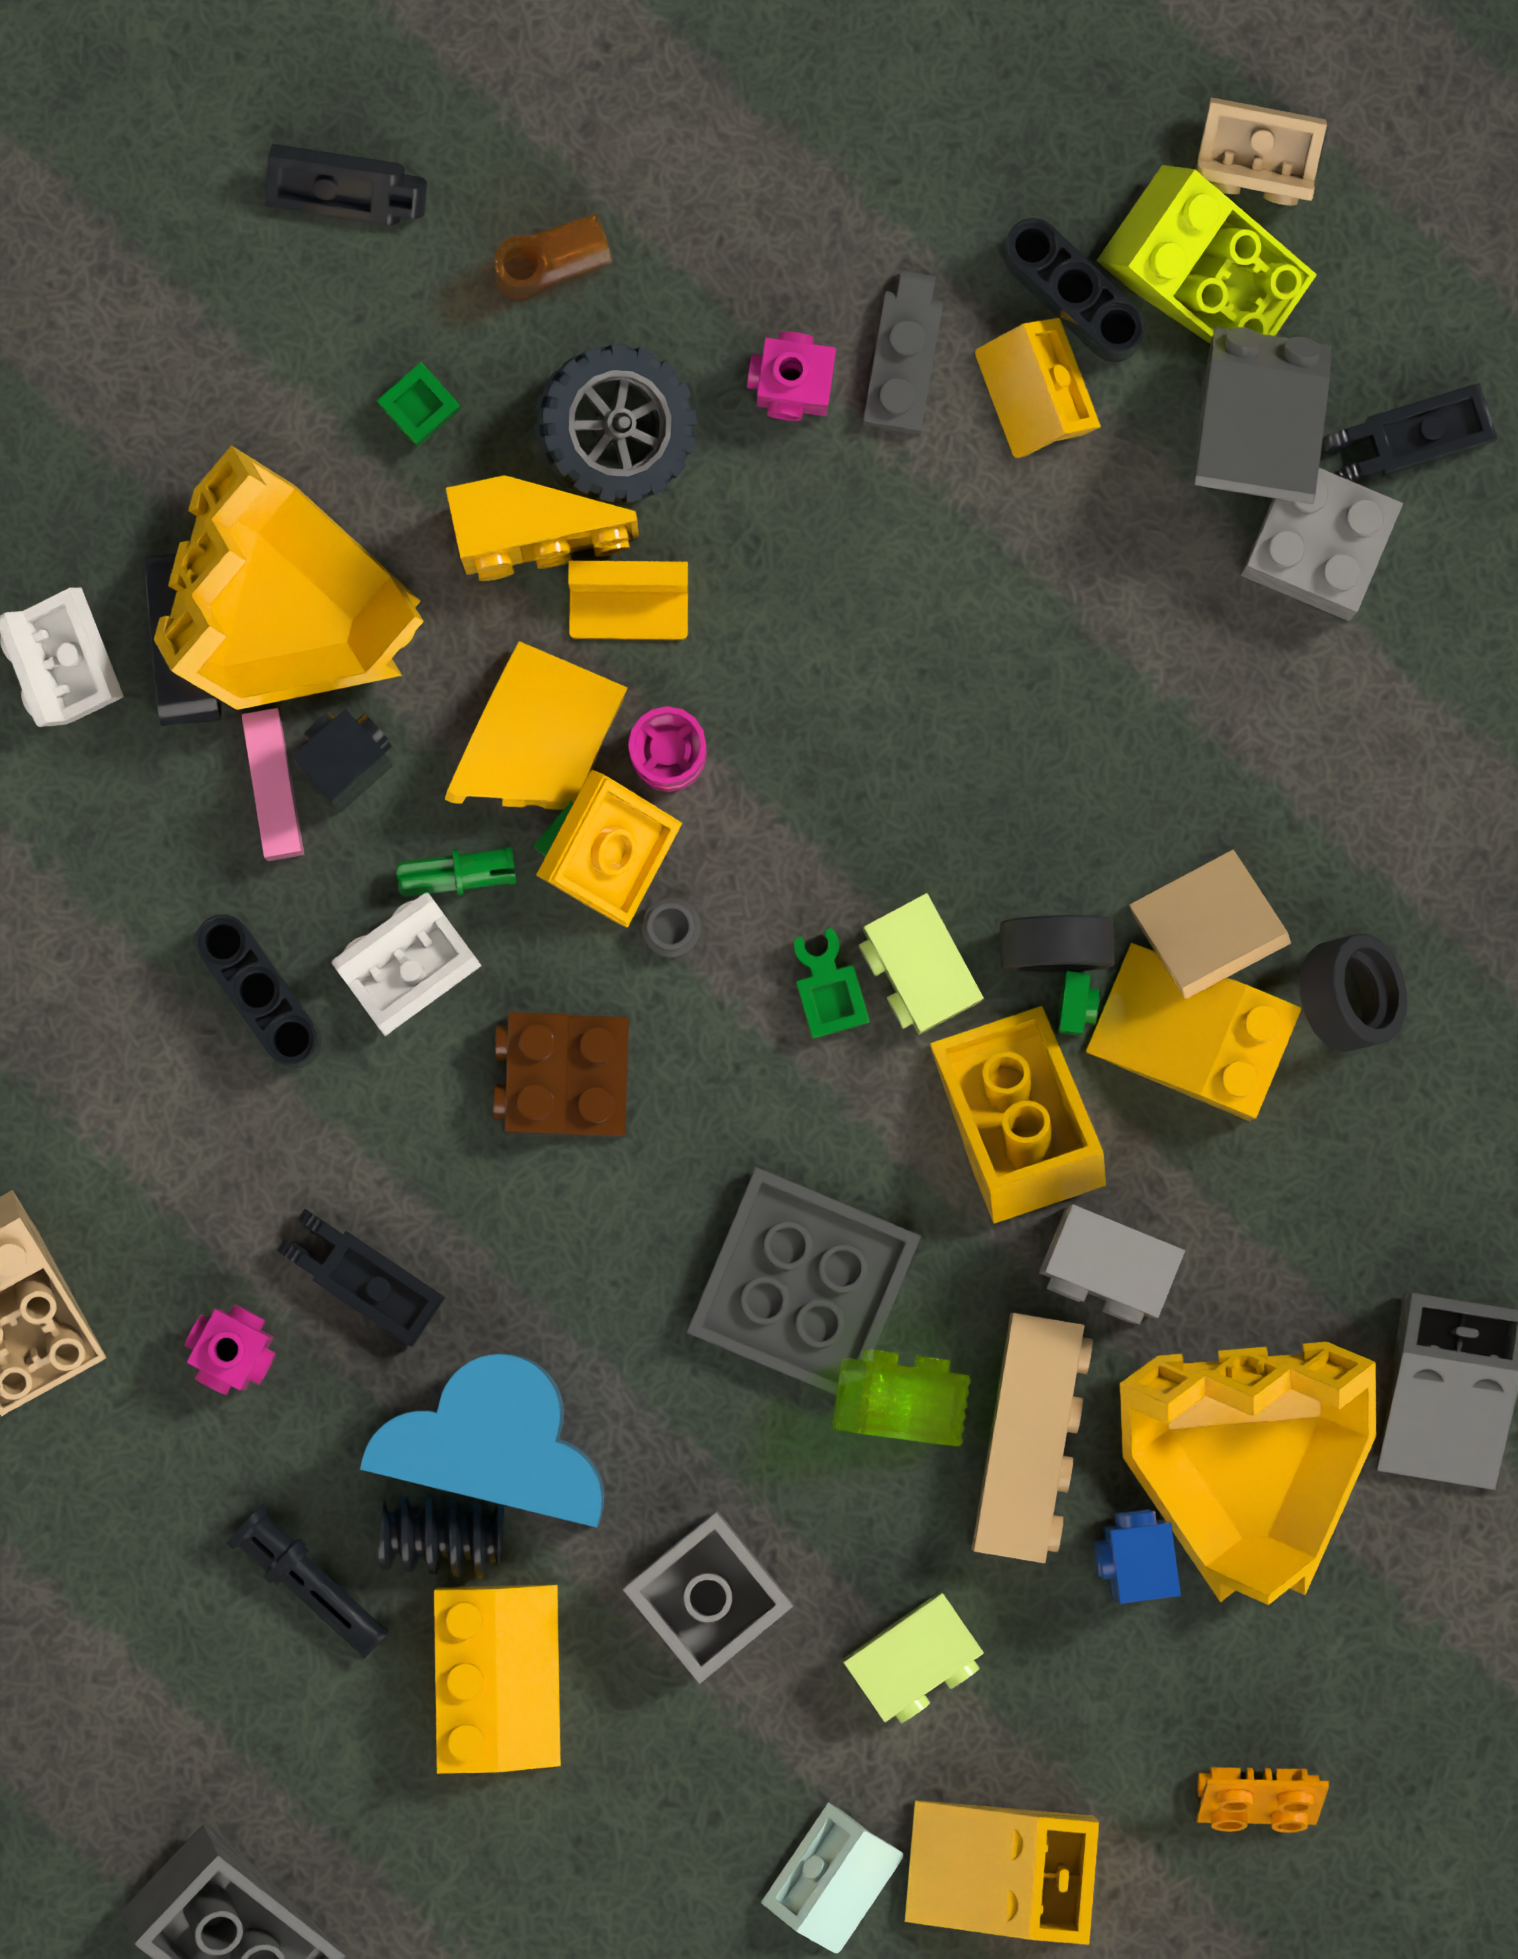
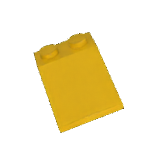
M1131 943L1085 1052L1242 1119L1252 1121L1257 1118L1302 1008L1230 978H1225L1185 999L1157 953Z
M1042 1006L930 1043L931 1051L971 1168L994 1224L1106 1186L1103 1149Z

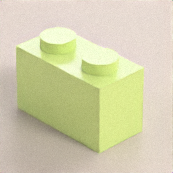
M928 893L864 926L863 933L867 941L858 946L874 976L885 972L896 993L886 998L903 1029L913 1024L918 1035L980 1003L984 999Z
M939 1591L842 1660L883 1721L886 1722L896 1716L899 1722L903 1723L930 1704L925 1694L945 1681L948 1687L952 1689L977 1672L980 1668L974 1660L984 1654V1652L944 1594Z

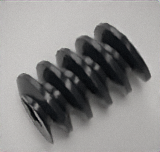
M401 1495L394 1512L388 1511L384 1499L378 1549V1561L381 1570H390L397 1554H400L405 1572H414L421 1556H424L429 1574H438L445 1558H447L453 1576H462L468 1562L472 1561L477 1578L485 1579L493 1563H496L498 1571L500 1570L505 1522L504 1505L497 1504L490 1519L484 1520L479 1502H473L466 1517L460 1518L455 1500H449L442 1516H436L432 1498L424 1499L418 1514L412 1513L408 1496Z

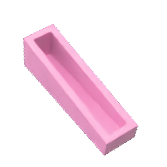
M274 708L241 714L264 858L267 861L302 856L304 855L280 710Z

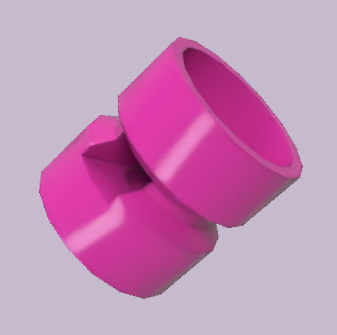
M669 706L652 709L641 716L631 730L628 746L632 768L639 779L652 789L664 792L683 790L695 782L703 771L707 755L704 731L696 718L683 709Z

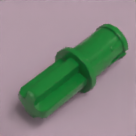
M512 846L505 849L459 854L457 848L452 849V855L402 861L396 867L398 890L405 897L457 890L458 896H463V889L516 884Z

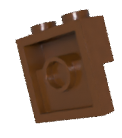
M509 1012L508 1025H497L496 1060L507 1061L506 1085L495 1084L494 1120H505L506 1133L626 1137L629 1017Z

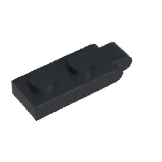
M272 144L268 155L265 206L377 224L396 225L401 221V217L418 219L425 215L427 181L419 176L404 174L405 168L395 162Z

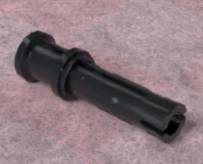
M262 1504L227 1541V1544L232 1549L240 1547L265 1570L264 1579L269 1583L273 1582L277 1586L282 1582L322 1621L327 1623L353 1647L364 1660L390 1630L386 1627L384 1628L343 1588L305 1555L309 1551L305 1547L307 1543L301 1538L293 1540L268 1517L269 1508Z

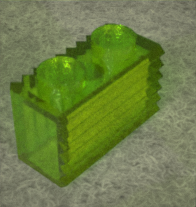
M863 1348L862 1360L842 1358L833 1430L960 1447L963 1442L961 1434L965 1430L963 1426V1421L966 1419L964 1410L968 1406L966 1398L970 1394L968 1385L971 1380L969 1375L950 1373L951 1360L915 1356L914 1367L899 1366V1353Z

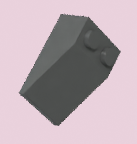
M1214 326L1202 384L1195 486L1314 504L1330 382L1331 345L1320 344L1306 337H1293L1289 339L1259 334L1249 328L1227 329Z
M204 1824L120 1911L133 1943L153 1959H343L345 1957L343 1950L261 1871Z

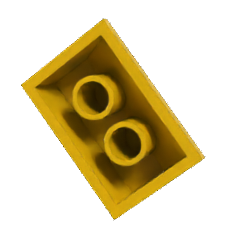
M558 1585L436 1588L434 1590L437 1774L506 1772L561 1766Z

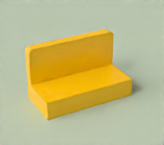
M1060 318L1021 324L976 349V359L1015 458L1028 456L1055 441L1083 436L1101 427Z
M569 561V633L573 639L685 640L687 638L688 562Z

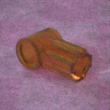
M596 214L532 236L517 235L504 240L497 248L494 258L495 283L499 290L508 298L525 300L537 295L541 289L608 267L613 264V260L602 225ZM522 256L533 261L537 270L533 276L519 280L508 275L504 266L510 259Z

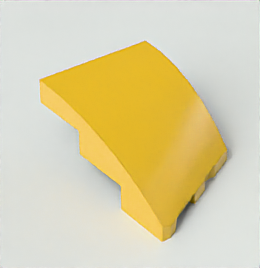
M519 641L474 730L449 785L445 800L451 803L462 804L467 796L501 798L502 806L523 808L527 805H537L544 809L564 810L570 801L575 802L588 775L594 769L603 740L621 707L628 687Z

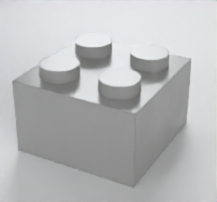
M1319 468L1314 504L1273 498L1241 576L1350 621L1359 610L1403 503Z
M1072 1204L1064 1209L1039 1274L1051 1278L1047 1286L1048 1290L1077 1302H1084L1088 1293L1106 1301L1102 1312L1133 1325H1140L1143 1316L1149 1319L1159 1317L1185 1250Z
M717 1510L623 1587V1591L699 1684L793 1607L792 1601Z

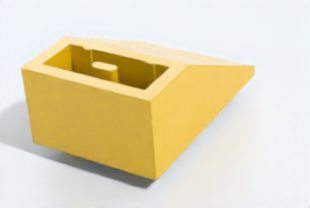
M503 475L446 488L461 561L466 575L478 573L479 581H490L508 577L514 574L513 565L535 560L538 569L561 566L572 561V552L594 548L595 556L621 553L630 549L628 540L640 538L636 511Z
M915 1800L905 1922L1028 1940L1089 1945L1099 1821L1093 1815Z

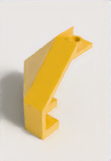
M231 445L194 489L188 511L197 516L191 540L179 543L168 584L177 593L170 617L159 618L154 641L170 670L237 710L403 676L392 658L399 649L405 647L411 641L415 631L424 622L416 610V606L421 600L299 488Z
M1329 1342L1302 1344L1303 1354L1268 1356L1267 1347L1220 1350L1218 1351V1361L1184 1363L1182 1354L1156 1356L1120 1383L1123 1459L1163 1518L1171 1522L1173 1533L1220 1602L1235 1591L1266 1605L1271 1604L1289 1588L1306 1595L1376 1438V1362Z

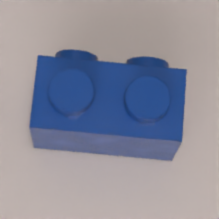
M1150 1509L1115 1513L1116 1525L1102 1526L1104 1540L1093 1542L1098 1577L1102 1576L1103 1580H1110L1112 1598L1123 1604L1181 1596L1171 1522L1156 1519L1155 1511H1150Z

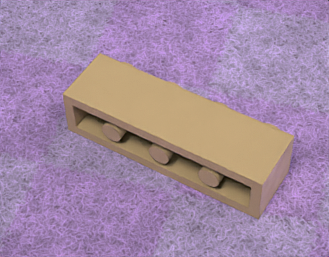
M1010 1313L971 1548L974 1552L1046 1563L1047 1551L1058 1552L1063 1517L1053 1515L1057 1491L1068 1493L1073 1467V1457L1063 1456L1067 1432L1078 1433L1083 1406V1398L1073 1396L1076 1374H1087L1093 1344V1339L1083 1337L1085 1325Z

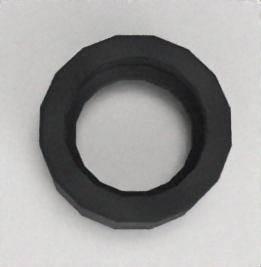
M1051 915L1021 917L1002 921L1000 923L1001 968L1012 972L1044 973L1093 971L1113 967V920L1102 916Z
M1366 933L1350 935L1320 943L1306 955L1300 971V998L1307 1021L1316 1036L1326 1046L1340 1052H1348L1390 1042L1401 1031L1407 1014L1405 980L1394 954L1380 939ZM1346 966L1353 972L1360 987L1363 1000L1361 1020L1355 1015L1348 1002L1344 985Z

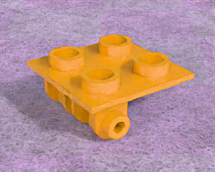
M1210 1767L1209 1773H1198L1197 1792L1198 1797H1202L1197 1813V1823H1211L1213 1829L1227 1832L1243 1830L1247 1828L1248 1824H1271L1272 1829L1278 1832H1300L1306 1830L1308 1825H1317L1329 1789V1781H1320L1319 1775H1308L1307 1769H1276V1780H1272L1271 1768H1264L1263 1780H1254L1253 1768H1246L1245 1779H1241V1768Z

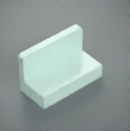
M828 1802L761 1903L796 1932L834 1953H839L903 1859V1853L896 1847L870 1833L845 1812Z

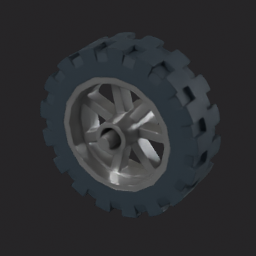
M612 344L587 350L568 359L558 371L548 378L545 383L544 393L542 396H539L536 403L535 412L538 413L537 424L534 425L535 441L540 442L542 452L539 455L544 466L551 468L556 475L554 479L564 489L570 488L578 496L611 505H619L655 495L664 490L672 479L677 478L686 466L684 464L686 457L692 453L696 438L692 437L693 426L697 425L696 410L690 408L688 398L692 396L685 382H679L678 378L674 375L677 371L666 360L659 361L654 357L655 353L641 347L635 349L627 347L625 344ZM617 381L612 411L592 388L593 386L602 382ZM629 385L638 389L648 401V403L633 411L624 408ZM583 396L600 415L596 420L575 421L576 408ZM653 411L656 420L655 437L636 429V419ZM595 430L596 435L599 437L588 454L580 447L575 431ZM625 437L650 447L649 452L644 458L633 466ZM611 441H613L620 469L607 468L595 463Z

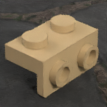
M1211 97L1196 171L1225 194H1239L1242 187L1264 192V199L1282 205H1297L1299 199L1312 200L1315 189L1314 181L1327 121L1326 119Z

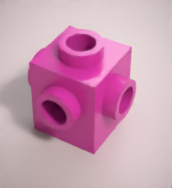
M779 332L778 339L765 338L763 354L752 353L747 382V388L758 390L757 407L768 408V416L787 421H801L803 413L827 416L836 347L813 344L814 337L797 332ZM786 372H795L800 377L796 380H786L781 375Z
M236 1304L233 1305L229 1313L222 1309H214L210 1318L201 1314L185 1342V1347L193 1350L187 1363L199 1369L195 1380L224 1395L228 1394L231 1386L238 1390H247L251 1381L260 1385L276 1355L275 1352L268 1349L274 1336L261 1330L266 1320ZM224 1338H231L238 1345L237 1356L229 1362L221 1360L217 1355V1345Z

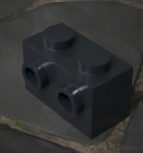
M346 708L337 716L329 711L317 719L304 733V736L309 741L291 756L299 768L340 813L393 767L386 755V752L393 747L389 743V739L365 713L355 720Z

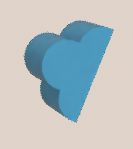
M487 1355L474 1359L462 1366L446 1384L440 1398L438 1410L413 1411L399 1415L385 1423L369 1441L360 1470L596 1528L600 1524L604 1508L603 1482L595 1464L581 1449L559 1439L563 1425L564 1409L562 1397L556 1383L540 1365L519 1355Z

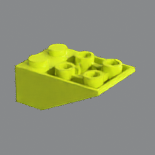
M1166 165L1160 167L1097 259L1100 265L1131 291L1210 344L1214 326L1227 329L1243 327L1252 329L1259 334L1275 336L1317 275L1198 171Z

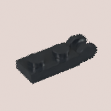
M1476 383L1369 416L1365 423L1328 434L1322 440L1327 452L1332 450L1341 451L1351 447L1353 444L1371 439L1376 458L1345 465L1333 473L1349 481L1356 482L1382 473L1383 477L1485 446L1496 442L1498 437L1481 385Z
M304 1209L297 1220L303 1224L305 1229L317 1237L322 1236L334 1244V1249L323 1265L309 1256L308 1251L294 1242L283 1240L277 1251L313 1275L314 1279L312 1281L409 1346L414 1347L446 1297L348 1231H345L343 1234L309 1210Z

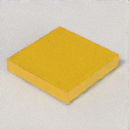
M591 770L536 876L610 920L628 928L682 822L606 775Z

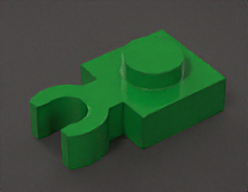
M832 928L824 930L828 949L821 956H812L806 951L802 936L795 938L794 941L796 958L802 965L810 968L812 977L796 981L812 1040L870 1023L854 965L836 969L834 960L839 951V939Z

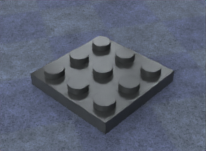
M756 1167L687 1333L853 1402L921 1236Z

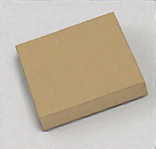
M1234 849L1129 904L1136 922L1185 999L1291 944L1287 930Z

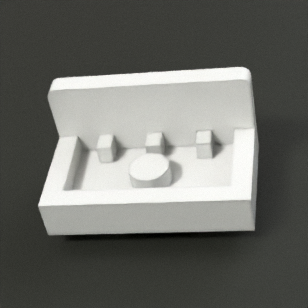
M81 587L68 588L24 611L6 612L0 615L1 648L5 656L13 664L22 688L21 698L24 707L33 717L38 727L71 723L124 697Z
M425 893L416 900L406 902L398 907L390 919L368 935L358 937L350 942L343 953L332 961V965L385 1036L481 967L479 961L429 893Z

